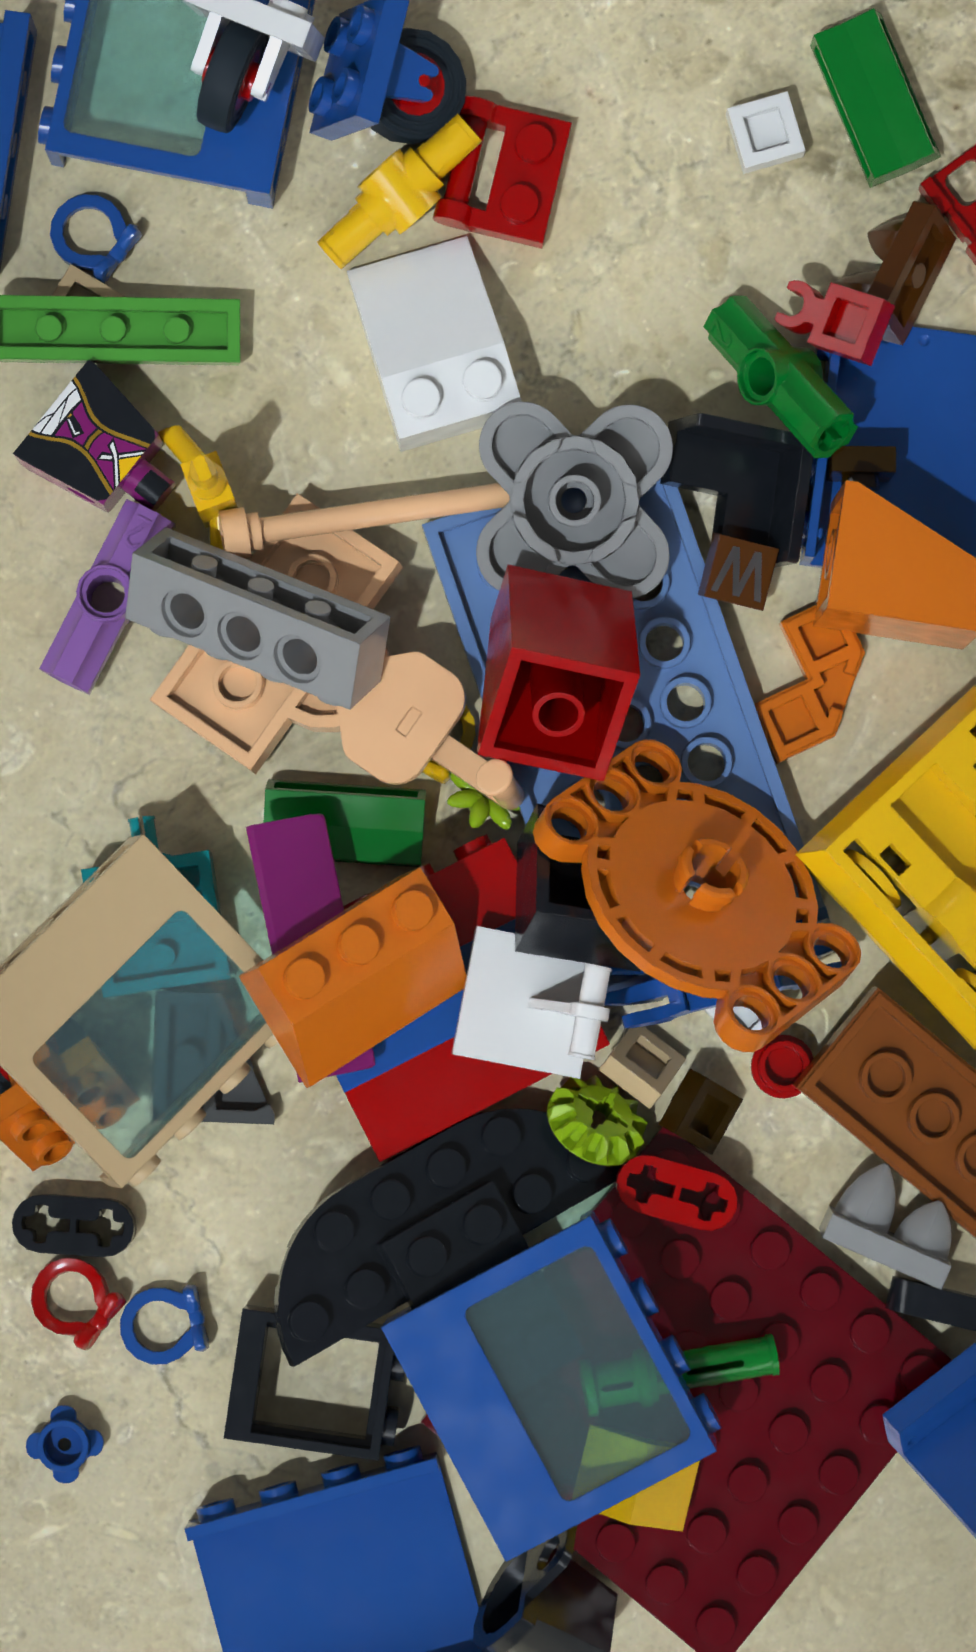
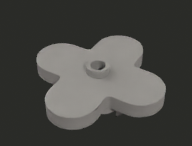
M531 402L507 404L496 410L488 418L480 434V457L488 473L509 495L507 505L485 525L477 541V563L483 577L492 587L500 591L508 564L559 575L568 566L574 565L592 583L632 591L633 598L647 594L661 582L669 564L668 543L662 530L639 505L640 498L667 471L673 453L670 431L665 422L656 413L638 405L617 406L600 415L580 435L571 434L549 410ZM579 488L586 496V504L581 511L570 513L563 508L561 497L567 489Z

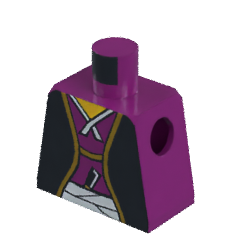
M89 359L13 452L18 462L27 470L105 512H110L125 493L129 494L141 505L156 511L175 486L174 481L150 463L163 446L159 434L101 369Z

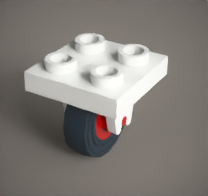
M182 0L196 14L207 18L190 69L195 74L202 76V86L197 104V121L216 131L229 133L240 120L248 102L252 101L254 97L265 102L267 101L287 51L316 62L325 38L313 25L315 17L307 14L308 9L289 0H269L268 5L255 0Z

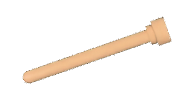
M499 483L261 518H259L258 512L245 513L244 507L220 510L218 511L223 550L247 559L252 558L251 551L263 550V543L498 509L507 505L509 495Z

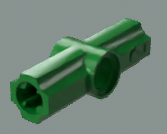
M730 296L725 303L711 310L703 326L709 333L708 340L737 371L739 391L747 402L751 405H767L814 458L831 457L836 450L849 444L858 428L857 424L853 421L854 413L823 381L821 362L815 352L807 347H792L747 296Z

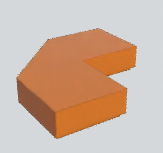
M816 605L779 623L805 680L754 704L776 765L835 737L865 653L856 632L814 627Z

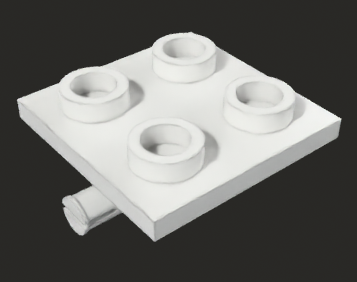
M476 926L451 1054L580 1079L583 1059L595 1060L601 1021L608 1022L610 1009L604 1008L612 969L601 965L515 952V933Z

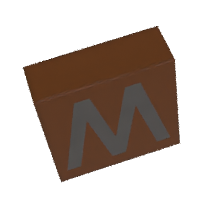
M713 533L698 595L763 611L779 549Z

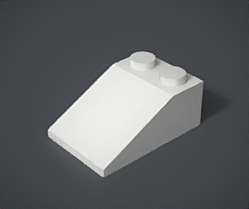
M467 236L347 271L400 452L481 429L488 418L499 408L510 403L522 402L506 347Z

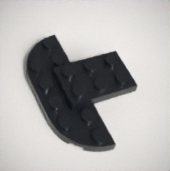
M520 1108L501 1109L465 1118L342 1186L324 1198L309 1212L297 1227L287 1245L288 1249L281 1266L278 1285L275 1286L274 1310L278 1337L289 1365L292 1367L299 1365L408 1302L412 1310L529 1248L523 1237L524 1234L616 1182V1175L621 1165H598L585 1161L571 1153L554 1135L548 1122L547 1112ZM541 1269L475 1303L466 1310V1318L508 1397L513 1396L586 1353Z

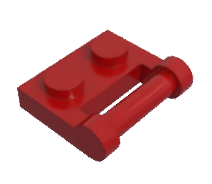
M465 96V103L459 115L482 142L450 171L444 199H439L436 202L432 219L448 227L542 249L572 123L500 106L480 97ZM489 128L505 133L485 211L473 208L468 203L486 129Z

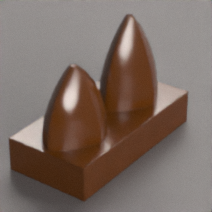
M913 201L905 218L889 221L868 232L867 237L871 248L883 261L878 271L858 272L832 282L883 298L893 304L895 308L882 341L899 345L904 344L956 240V237L936 206Z

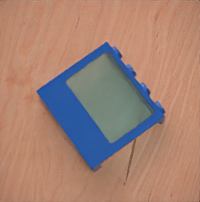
M65 0L64 22L71 23L67 46L57 45L51 68V82L58 84L54 107L44 106L38 130V143L46 145L45 151L51 165L64 168L66 157L172 177L242 191L246 193L248 204L273 209L304 57L287 51L267 101L265 102L254 97L252 101L248 102L245 111L233 130L229 133L219 132L197 121L196 113L202 86V76L190 70L207 18L196 14L182 0ZM255 0L265 5L269 3V0ZM289 0L308 9L307 14L313 15L315 0Z
M593 1209L581 1215L580 1221L412 1310L409 1306L392 1315L381 1326L506 1562L717 1452V1440L713 1433L722 1429V1426L710 1401L704 1393L693 1397L682 1374L690 1371L691 1368L673 1334L662 1339L650 1317L660 1310L642 1276L631 1281L619 1259L626 1255L628 1250L611 1218L600 1223Z

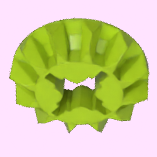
M593 1075L585 1082L581 1079L570 1077L562 1087L556 1088L547 1106L549 1125L560 1143L579 1158L598 1165H620L634 1157L644 1144L643 1134L648 1124L642 1117L636 1115L638 1101L627 1100L620 1096L619 1085L611 1088L604 1087L596 1075ZM595 1110L606 1116L605 1122L602 1125L599 1124L596 1130L590 1127L594 1121L592 1116Z

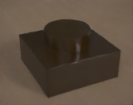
M842 446L831 457L827 458L826 482H841V487L846 480L859 482L872 491L880 490V482H889L896 473V446Z
M689 1069L680 1087L672 1097L670 1105L659 1125L699 1149L713 1155L743 1099L706 1076Z

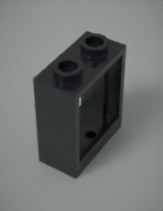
M245 1305L241 1315L224 1439L379 1461L381 1445L394 1446L399 1407L387 1406L390 1380L403 1382L404 1370L381 1329L383 1324L371 1322L345 1337L379 1343L366 1436L255 1420L268 1328L277 1327L275 1310L273 1308Z

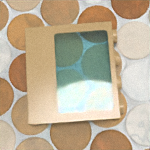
M144 834L130 837L0 965V1066L103 1171L99 1177L107 1186L123 1188L129 1183L132 1187H135L158 1167L161 1159L156 1153L173 1136L178 1140H182L203 1121L207 1113L201 1107L218 1090L226 1094L248 1075L252 1067L246 1061L263 1044L267 1048H271L279 1043L239 978V975L257 965L263 959Z

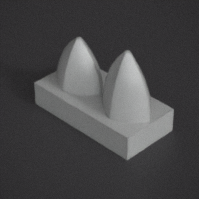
M882 1163L859 1176L846 1189L836 1207L829 1205L819 1227L822 1238L942 1290L952 1267L947 1258L952 1242L951 1223L943 1202L937 1200L921 1206L901 1222L895 1233L890 1232L889 1229L895 1211V1186L889 1165Z

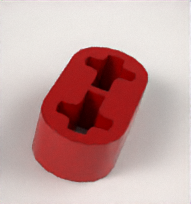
M640 1154L622 1164L616 1175L615 1187L619 1198L628 1208L638 1213L699 1230L713 1231L724 1227L730 1222L737 1210V1195L734 1187L726 1178L710 1171L653 1155ZM644 1165H651L655 1167V1179L674 1185L671 1197L650 1193L646 1202H638L635 1200L636 1190L627 1185V1178L630 1173L641 1174ZM707 1182L717 1185L716 1195L725 1199V1207L722 1212L717 1210L711 1211L708 1220L697 1218L699 1208L696 1205L679 1200L681 1189L685 1188L696 1192H703Z

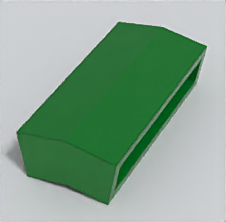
M873 8L842 24L814 34L810 47L870 188L904 175L941 157L881 13Z
M268 779L265 788L263 823L320 813L325 817L334 862L421 867L426 790Z

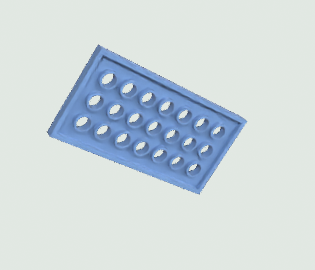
M660 478L639 500L640 507L664 533L669 547V564L661 580V592L649 601H639L633 598L641 675L630 707L641 715L643 731L633 741L622 742L618 740L612 758L635 742L643 739L664 743L680 759L682 766L680 782L699 783L718 789L751 805L780 828L796 850L799 851L804 845L718 600L698 595L705 563L679 489L660 484ZM575 487L567 489L561 497L562 506L570 513L581 511L586 504L584 492ZM502 508L445 516L422 524L423 533L481 700L483 699L491 616L499 590L492 587L483 577L477 563L476 547L482 529ZM574 565L568 566L559 574L560 576L591 582ZM667 626L677 631L680 635L682 651L676 658L669 661H660L652 657L648 652L646 637L656 627ZM690 686L700 693L703 699V710L696 719L681 721L671 715L667 707V697L674 688ZM703 745L712 746L721 753L724 759V770L720 777L712 781H702L692 775L688 767V757L690 752L696 747ZM506 761L511 766L513 776L524 791V800L519 808L525 826L536 804L547 805L554 797L584 778ZM646 762L635 763L636 768L641 766H650L658 770L656 767ZM597 790L603 797L604 808L612 811L623 810L621 802L615 795L605 790ZM559 818L551 820L558 834L581 838L579 830L570 821ZM810 874L813 880L818 908L825 907L816 879ZM690 881L687 886H692L698 889L701 885L699 883ZM793 881L796 897L799 898L797 887ZM830 918L824 923H830ZM610 974L607 993L641 984L655 978L648 974Z

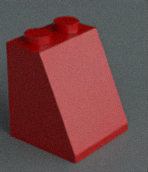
M510 564L507 565L491 616L477 746L478 755L600 781L605 780L641 675L632 591Z

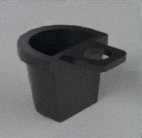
M577 1525L507 1562L504 1561L485 1593L474 1623L473 1642L480 1650L484 1652H610L618 1594L571 1559L574 1551Z

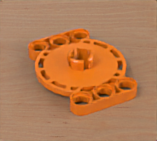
M643 739L635 742L611 759L604 781L584 777L554 797L546 805L534 824L533 836L535 843L541 852L553 860L567 863H582L581 872L586 899L598 925L620 953L644 973L673 989L703 998H716L717 1003L713 1022L721 1040L732 1049L741 1052H755L767 1045L843 985L860 963L861 950L859 943L849 931L839 925L817 923L818 903L813 880L805 864L795 855L798 851L780 828L756 808L727 792L699 783L680 782L682 766L675 752L664 743ZM646 762L656 767L662 775L663 782L646 780L637 771L635 763ZM605 790L611 792L619 799L623 810L612 811L604 808L596 800L593 791ZM559 818L570 821L579 830L581 839L569 840L562 837L554 829L551 820ZM690 881L701 885L694 893L692 899L684 892ZM793 881L797 887L799 898L796 897ZM823 945L832 949L840 958L842 966L840 968H833L825 965L815 954L814 946ZM774 976H786L796 982L801 989L802 998L794 999L780 992L775 985ZM733 1007H745L753 1011L760 1019L762 1029L751 1030L741 1025L734 1016Z

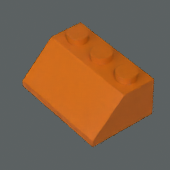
M419 867L391 880L239 975V978L306 1088H309L463 990L466 972L455 924L423 870Z

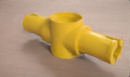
M456 114L415 151L412 147L404 153L400 149L396 150L357 186L361 191L355 197L357 204L317 241L318 245L340 269H343L383 232L387 236L395 230L399 235L402 234L442 197L438 193L444 186L441 179L474 150L482 140L462 117Z

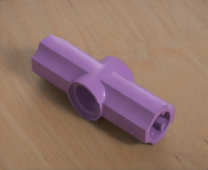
M126 499L91 569L86 571L79 580L76 590L77 596L39 668L42 672L88 695L91 694L125 625L130 623V620L125 619L132 553L165 527L175 530L176 524L139 503ZM106 582L120 584L124 587L125 596L123 603L118 609L103 613L96 611L92 607V595L99 585Z

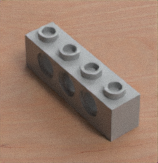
M167 527L132 553L125 619L150 628L153 633L159 636L174 638L204 650L213 658L228 660L258 672L267 680L285 683L310 693L329 705L341 706L351 710L380 683L391 616Z

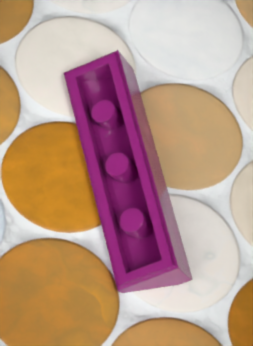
M309 814L246 827L272 955L344 910L323 814ZM373 1047L327 1077L372 1068L375 1066ZM297 1074L298 1082L301 1083L302 1080Z

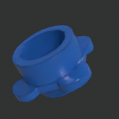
M60 1405L52 1410L50 1414L51 1421L41 1432L32 1433L28 1437L26 1450L31 1458L40 1459L47 1468L53 1471V1477L56 1481L71 1483L78 1478L79 1467L89 1456H96L102 1451L104 1439L98 1430H89L77 1419V1412L73 1407ZM62 1438L69 1439L71 1442L70 1449L62 1450L59 1447V1441Z

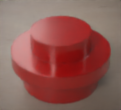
M778 1035L763 1048L753 1053L751 1059L753 1080L759 1089L769 1096L783 1099L797 1096L801 1092L792 1084L814 1059L810 1048L799 1038L791 1035Z

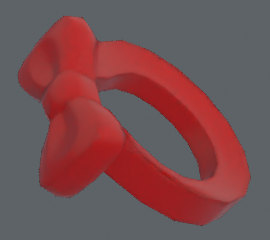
M62 1258L49 1263L39 1272L32 1285L31 1293L33 1311L40 1323L56 1334L73 1336L75 1346L82 1350L91 1349L101 1331L108 1327L110 1320L126 1304L122 1293H110L105 1278L95 1266L84 1260L74 1258ZM67 1272H78L84 1275L91 1283L94 1300L98 1309L89 1322H63L50 1311L47 1302L48 1289L59 1275Z

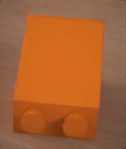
M846 480L831 502L813 626L963 650L976 638V558L863 484Z

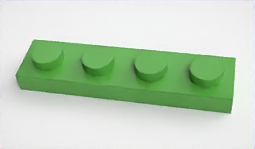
M0 295V362L86 363L89 359L97 364L239 366L240 299Z

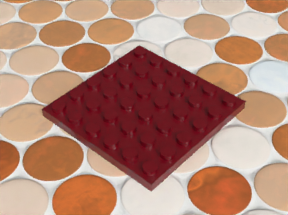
M661 1126L639 1155H653L710 1171L726 1178L734 1187L737 1195V1210L732 1220L722 1228L707 1231L638 1213L628 1208L621 1201L615 1187L616 1183L593 1210L600 1223L611 1218L628 1250V1253L619 1259L631 1281L642 1276L660 1310L650 1317L662 1339L673 1334L682 1351L772 1334L777 1348L780 1375L773 1376L771 1374L690 1389L693 1397L702 1393L707 1396L721 1423L722 1429L713 1433L717 1440V1452L701 1459L699 1462L683 1532L629 1525L597 1514L577 1525L574 1550L696 1652H736L897 1453L887 1441L882 1415L951 1362L952 1359L893 1310L885 1308L886 1304L695 1146ZM644 1165L641 1174L630 1173L627 1178V1185L636 1190L635 1200L638 1202H646L650 1193L671 1197L674 1185L655 1179V1167L651 1165ZM707 1182L703 1192H696L685 1188L681 1189L679 1200L696 1205L699 1208L697 1217L699 1219L708 1220L711 1211L717 1210L722 1212L725 1207V1199L716 1195L717 1185ZM587 1246L581 1247L547 1265L543 1270V1274L586 1353L509 1397L560 1495L566 1500H572L590 1424L614 1427L645 1438L670 1441L677 1444L685 1441L690 1436V1429L671 1393L659 1394V1401L653 1402V1406L642 1407L638 1401L601 1408L599 1415L588 1417L578 1360L589 1358L592 1363L631 1357L634 1349L643 1348L644 1351H647V1348L595 1251ZM426 1413L421 1419V1423L438 1436Z

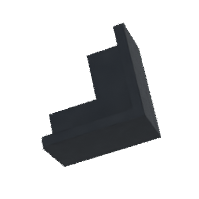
M697 413L669 421L668 429L672 438L673 453L670 465L661 477L660 484L716 495L717 502L712 536L713 533L777 548L779 552L775 567L797 564L800 558L813 456L789 431L705 413Z
M536 804L517 842L515 952L640 972L641 970L617 950L598 925L586 899L581 872L582 863H567L553 860L541 852L535 843L533 836L534 824L546 807L543 804ZM561 835L562 837L567 838L569 840L581 839L577 837Z

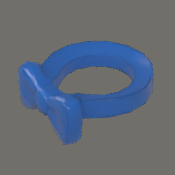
M82 194L68 199L57 209L51 221L50 237L56 253L66 264H71L80 270L93 271L94 277L105 284L118 264L125 260L127 253L141 239L142 233L136 225L128 224L126 226L120 211L111 201L99 195ZM84 209H95L108 217L117 243L106 256L81 255L68 247L64 239V228L72 215Z
M186 1285L183 1287V1293L167 1287L150 1288L136 1294L125 1306L120 1319V1335L126 1349L135 1358L151 1365L168 1364L181 1358L193 1346L199 1352L209 1348V1339L204 1325L205 1315L203 1310H201L199 1292L196 1285ZM152 1301H164L179 1309L186 1310L189 1315L190 1330L181 1337L174 1347L166 1351H153L145 1348L138 1341L134 1332V1320L138 1311L145 1304Z

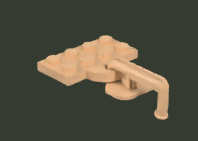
M297 493L283 514L320 508ZM353 530L263 543V550H257L250 559L252 562L371 609L376 607L403 569L398 560ZM188 645L150 698V701L255 775L289 727L294 723L313 732H341L345 755L353 763L386 784L402 785L411 782L422 773L432 759L504 809H516L524 800L523 788L513 776L511 766L506 761L500 759L486 761L449 735L465 709L466 694L464 687L452 672L421 652H408L390 656L386 645L380 683L349 710L341 706L326 704L310 693L285 683L267 680L258 672L228 660L213 658L204 650Z

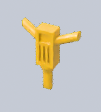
M180 425L171 426L159 431L158 434L161 440L181 462L180 465L204 527H209L210 545L223 550L218 511L238 508L217 450L205 454Z

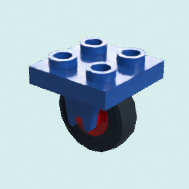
M368 0L341 12L339 16L332 20L326 32L324 51L329 53L324 76H321L316 81L310 95L309 112L313 113L314 116L309 133L333 141L370 127L374 132L392 142L417 144L427 141L456 114H460L465 103L466 78L461 61L450 45L432 32L403 28L409 0Z

